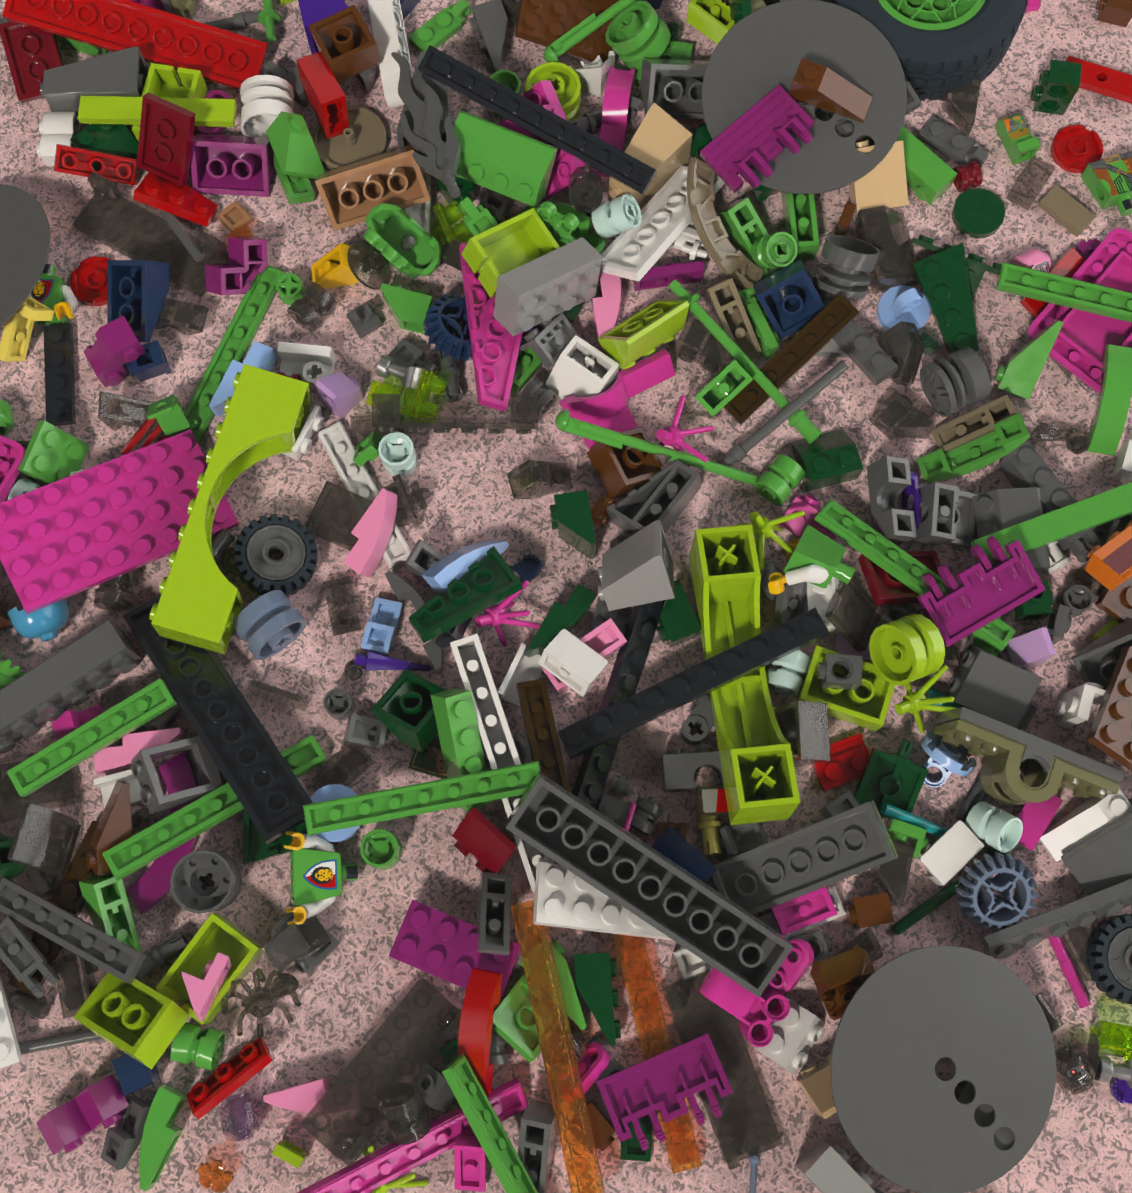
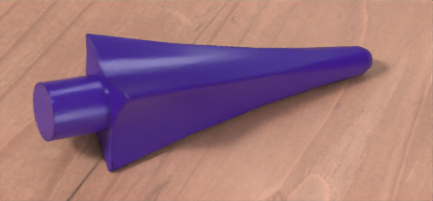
M366 650V654L355 653L354 664L364 666L363 670L365 669V671L407 669L428 672L431 670L429 665L399 660Z

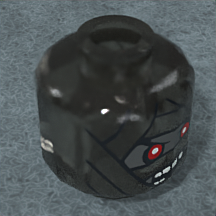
M1067 1045L1055 1051L1056 1081L1062 1090L1070 1091L1072 1095H1075L1094 1086L1093 1080L1095 1079L1096 1072L1094 1073L1093 1065L1084 1050H1072L1071 1046Z

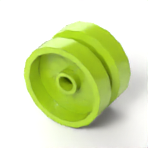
M558 62L543 63L534 68L526 79L525 93L539 81L551 80L567 121L577 118L581 108V83L577 73L571 67Z
M910 614L896 621L885 623L875 628L870 636L869 651L873 665L880 676L892 685L903 686L933 674L944 663V640L934 623L923 615Z

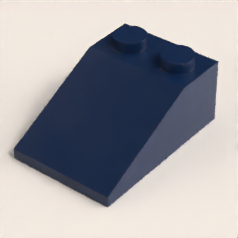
M107 260V324L124 315L140 342H150L169 292V263L147 260Z

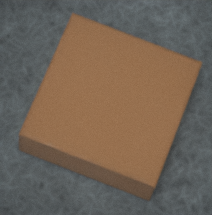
M236 200L216 215L220 223L233 236L253 222V218Z

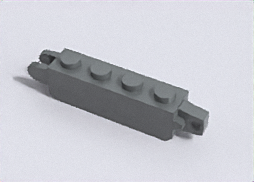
M1029 441L1024 442L1001 458L999 467L1014 488H1040L1043 514L1076 503ZM1095 527L1058 540L1057 543L1063 550L1069 548L1073 555L1082 563L1088 561L1089 558L1087 550L1080 542L1081 540L1091 550L1097 545L1103 546L1093 532Z

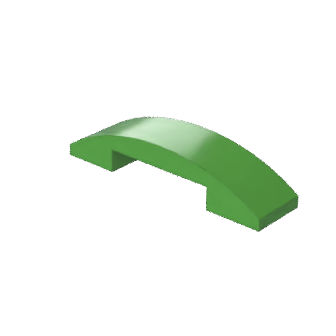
M1107 344L1101 372H1104L1096 419L1095 424L1090 427L1086 451L1114 456L1123 433L1132 395V348Z
M1018 413L994 424L995 431L944 453L941 448L916 459L925 482H938L965 475L997 461L1018 448L1031 437L1021 414Z

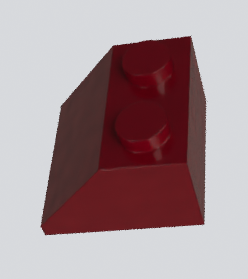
M475 807L468 812L452 835L457 840L454 846L466 857L471 853L478 860L475 866L482 872L499 874L519 852L518 847Z

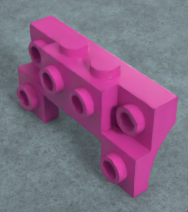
M551 80L539 81L525 94H520L567 120ZM532 134L535 140L551 145L550 143ZM558 148L546 196L540 202L549 200L554 195L581 183L589 177L585 163Z

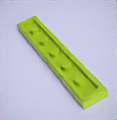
M81 95L78 120L83 124L140 125L143 97ZM160 97L196 113L194 126L235 127L237 108L235 99Z

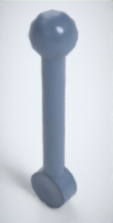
M751 1152L748 1156V1160L751 1163L749 1193H756L757 1163L760 1161V1155L757 1152Z

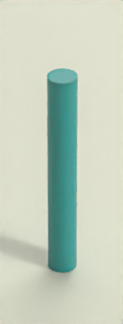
M884 803L881 807V814L926 829V832L941 837L949 829L887 803Z

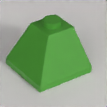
M281 111L266 133L282 174L316 179L319 174L325 173L303 115Z

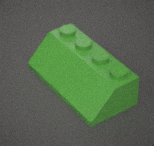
M460 111L453 125L461 145L457 176L535 207L546 196L558 148L475 115Z

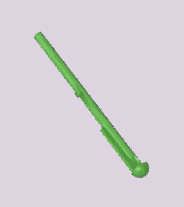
M619 0L597 17L593 13L547 46L544 50L545 61L547 63H559V56L637 0Z
M567 410L561 411L555 419L556 426L560 431L618 449H622V445L648 453L669 457L668 461L678 460L683 464L750 485H754L760 477L713 461L703 462L694 455L569 417L570 411Z

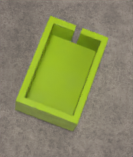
M151 63L141 97L151 93L157 97L205 98L208 88L199 70L178 67L177 73L184 86L182 87L173 66ZM133 125L132 131L139 143L140 125ZM194 126L193 137L195 136V133H196V129H197L196 126Z
M532 208L470 238L461 254L474 274L480 273L478 280L490 298L496 296L498 276L560 248V246L535 209Z
M211 913L155 989L177 1005L184 1004L181 1008L201 1025L211 1024L266 948L221 914ZM217 953H221L230 958L232 967L202 1022L197 1020L192 1004L187 1003L188 1000L190 1001L181 972L204 980L202 975L209 960L214 961Z

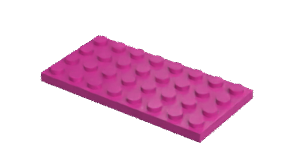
M191 429L0 503V561L26 614L166 557L173 550H178L180 528L182 524L187 525L190 516L187 513L189 503L192 498L196 499L199 491L197 488L199 475L201 472L205 473L208 466L206 458ZM225 495L222 497L216 510L212 537L216 536L221 529L228 531L237 527L239 523Z

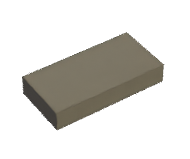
M1055 185L1037 205L1076 237L1096 218V215L1058 185Z

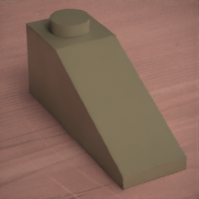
M728 277L704 288L722 330L748 358L761 353L762 350L733 279Z
M1005 395L932 429L931 432L938 449L942 448L944 453L995 431L994 424L1016 415L1017 411L1009 396Z

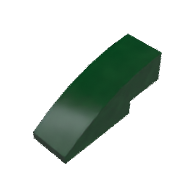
M577 584L565 606L555 601L528 646L525 656L530 658L543 652L562 629L571 632L583 619L597 594Z

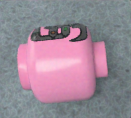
M1036 248L1018 254L1011 260V264L1049 273L1051 268V261L1048 255Z

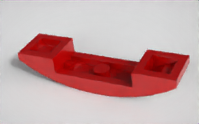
M475 967L471 972L463 1001L458 1035V1056L464 1054L485 1094L490 1095L492 1092L494 1063L489 1062L494 1006L500 1004L503 973Z

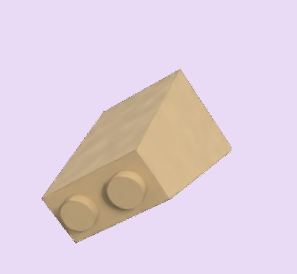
M656 103L649 108L625 153L656 169L657 173L644 196L610 177L608 201L624 194H630L641 208L663 187L680 166H685L689 163L693 134Z

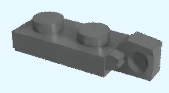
M933 115L917 137V139L958 164L976 161L981 168L989 156V153L983 150L973 139Z

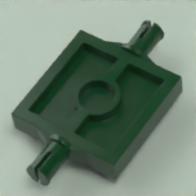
M902 738L897 753H886L872 747L853 794L859 805L874 800L882 820L883 817L891 818L880 812L884 803L909 813L912 812L929 771L926 767L915 764L908 759L914 742L906 738Z

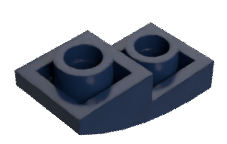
M671 825L651 846L703 882L716 870L702 853L692 847L679 831Z

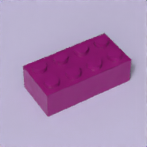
M412 900L389 957L467 989L471 972L475 967L503 973L501 1001L523 946L510 941L509 955L479 953L477 926Z

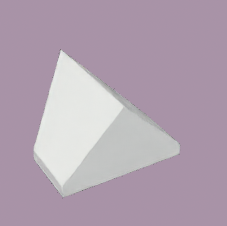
M614 51L608 53V59L604 63L598 55L591 63L585 64L581 61L583 68L573 69L579 76L581 90L601 97L606 87L610 66L615 67Z

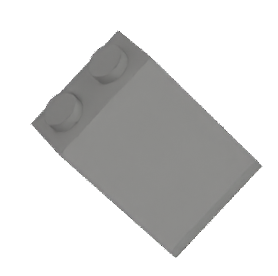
M660 520L652 522L602 555V566L598 567L602 584L598 585L600 600H605L609 611L675 598L674 562Z

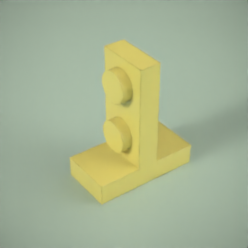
M28 297L14 315L5 322L0 342V360L3 362L25 361L34 322L52 321L54 310Z

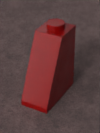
M321 51L297 59L299 78L326 140L343 134L344 129L349 128L346 97Z

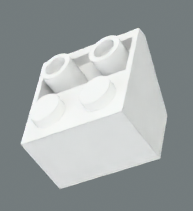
M575 335L559 356L544 387L552 389L562 400L571 395L576 397L598 395L608 390L616 380L620 364Z

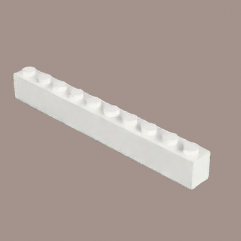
M478 634L450 642L464 687L472 693L478 729L491 769L521 765L522 763ZM523 795L502 799L508 818ZM513 834L535 897L537 864L539 862L555 864V862Z

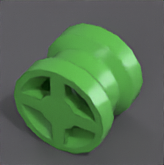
M285 273L277 279L276 289L282 302L287 305H297L304 299L305 289L299 276L294 273Z

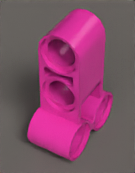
M713 966L697 989L698 992L738 1018L740 1033L756 1047H764L771 1042L773 1038L771 1022L785 1019L790 1011L789 1001L781 993L771 990L767 986L761 996L757 997ZM776 998V1004L768 1009L769 1002ZM760 1024L758 1032L751 1034L752 1028Z

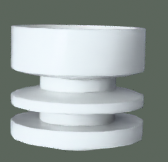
M256 75L247 78L241 83L240 105L242 109L240 112V128L245 136L268 138L266 131L281 111L294 114V90L288 81L278 76Z

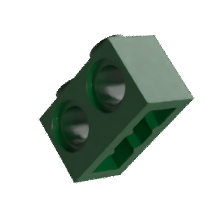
M1050 60L1046 70H1042L1040 73L1038 85H1034L1032 88L1030 101H1034L1033 111L1064 115L1080 87L1082 64Z

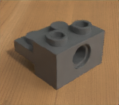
M933 482L918 488L921 497L920 525L916 531L917 538L914 541L935 546L945 544L965 549L972 548L971 542L974 540L976 519L973 496L977 494L960 491L958 486L940 482Z

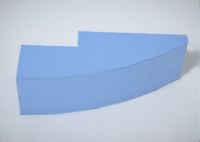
M254 341L243 363L232 360L209 404V407L216 416L220 417L225 414L226 400L228 397H232L235 388H233L235 375L237 372L241 373L244 364L267 371L272 370L278 360L273 348Z
M493 539L465 546L433 564L422 574V577L434 591L443 593L448 589L447 585L455 578L459 580L469 571L468 567L476 560L480 562L485 558L490 548L494 546L501 555L510 545L507 541Z

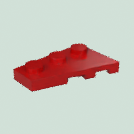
M150 172L134 190L133 200L206 227L209 226L217 214L218 205L187 185L181 187Z

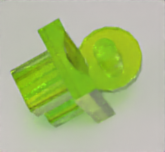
M456 201L446 207L440 203L433 206L439 222L434 223V229L431 230L430 235L441 243L443 247L450 244L456 245L459 249L461 243H465L472 235L464 226L463 221L457 224V221L465 215Z

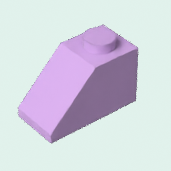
M341 371L317 379L314 382L322 404L341 420L364 398L360 389L362 387L361 384L353 376L347 377Z
M1047 626L1011 639L1001 653L997 652L999 658L1027 669L1039 667L1056 654Z

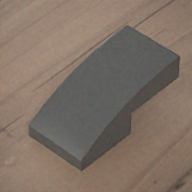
M127 1096L125 1098L129 1107L122 1112L119 1126L110 1127L107 1130L101 1159L117 1170L123 1169L136 1151L142 1139L144 1125L151 1106L137 1096Z

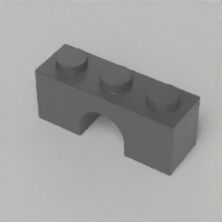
M885 456L867 466L872 528L899 546L917 538L914 511L902 510L899 506V498L902 491L911 485L909 459Z
M712 747L695 749L696 753H684V749L668 750L667 755H663L661 758L664 793L693 791L695 788L694 773L700 768L713 769L719 776L720 789H725L719 751L713 752Z

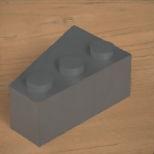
M676 460L651 477L648 483L637 490L634 489L629 492L626 498L615 505L613 503L607 507L609 521L632 536L652 522L660 520L665 534L701 488L700 474Z

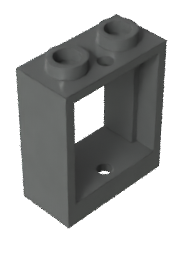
M198 736L142 749L131 760L132 774L134 778L138 779L141 787V800L148 807L150 814L192 803L223 785L214 760ZM186 751L199 786L164 795L151 760Z

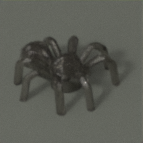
M257 968L253 972V989L241 978L231 982L230 992L222 998L221 1013H227L228 1000L231 997L243 1000L241 1006L244 1007V1010L237 1019L238 1036L243 1035V1019L249 1013L257 1017L258 1038L264 1036L263 1018L269 1015L274 1007L283 1011L288 1023L293 1022L287 1006L276 1001L281 997L289 995L292 997L295 1005L300 1007L302 1004L295 992L299 987V982L296 977L283 973L280 969L271 971L266 980L262 969ZM266 981L264 987H262L260 982ZM237 984H241L248 993L247 996L236 991Z

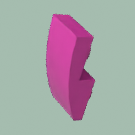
M1053 795L1050 799L1043 802L1025 804L1017 815V818L1023 823L1022 836L1018 843L1032 851L1063 800Z

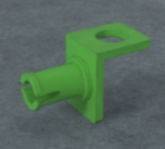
M174 394L149 404L146 415L148 420L156 418L166 436L190 427V422L181 408V403L178 402L179 399Z

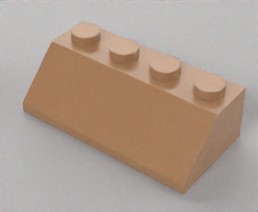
M408 145L319 174L315 183L333 230L336 231L366 221V216L375 206L382 203L393 204L405 209L430 201L431 196L425 171L418 166L413 158L414 152L419 154L418 150Z

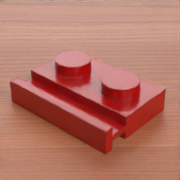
M861 733L807 753L823 792L861 777L870 755Z

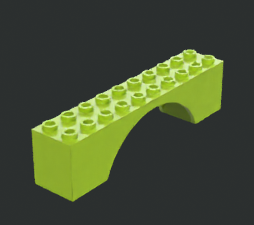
M244 364L241 373L237 372L233 381L235 391L233 396L228 397L224 407L225 419L217 425L215 447H210L208 450L206 472H201L199 475L196 499L192 498L189 503L187 513L190 516L187 525L182 524L180 528L178 550H173L171 553L168 577H163L159 593L162 595L159 603L153 605L149 619L152 620V626L160 636L226 655L234 632L232 624L241 611L243 600L239 590L222 574L214 559L212 527L216 510L227 489L244 471L271 456L292 452V447L295 445L305 424L311 406L309 383Z
M752 524L696 529L689 553V563L698 621L702 628L700 633L704 659L707 660L761 634V574ZM764 666L710 692L730 825L787 820L800 804L791 745L784 738L776 720Z

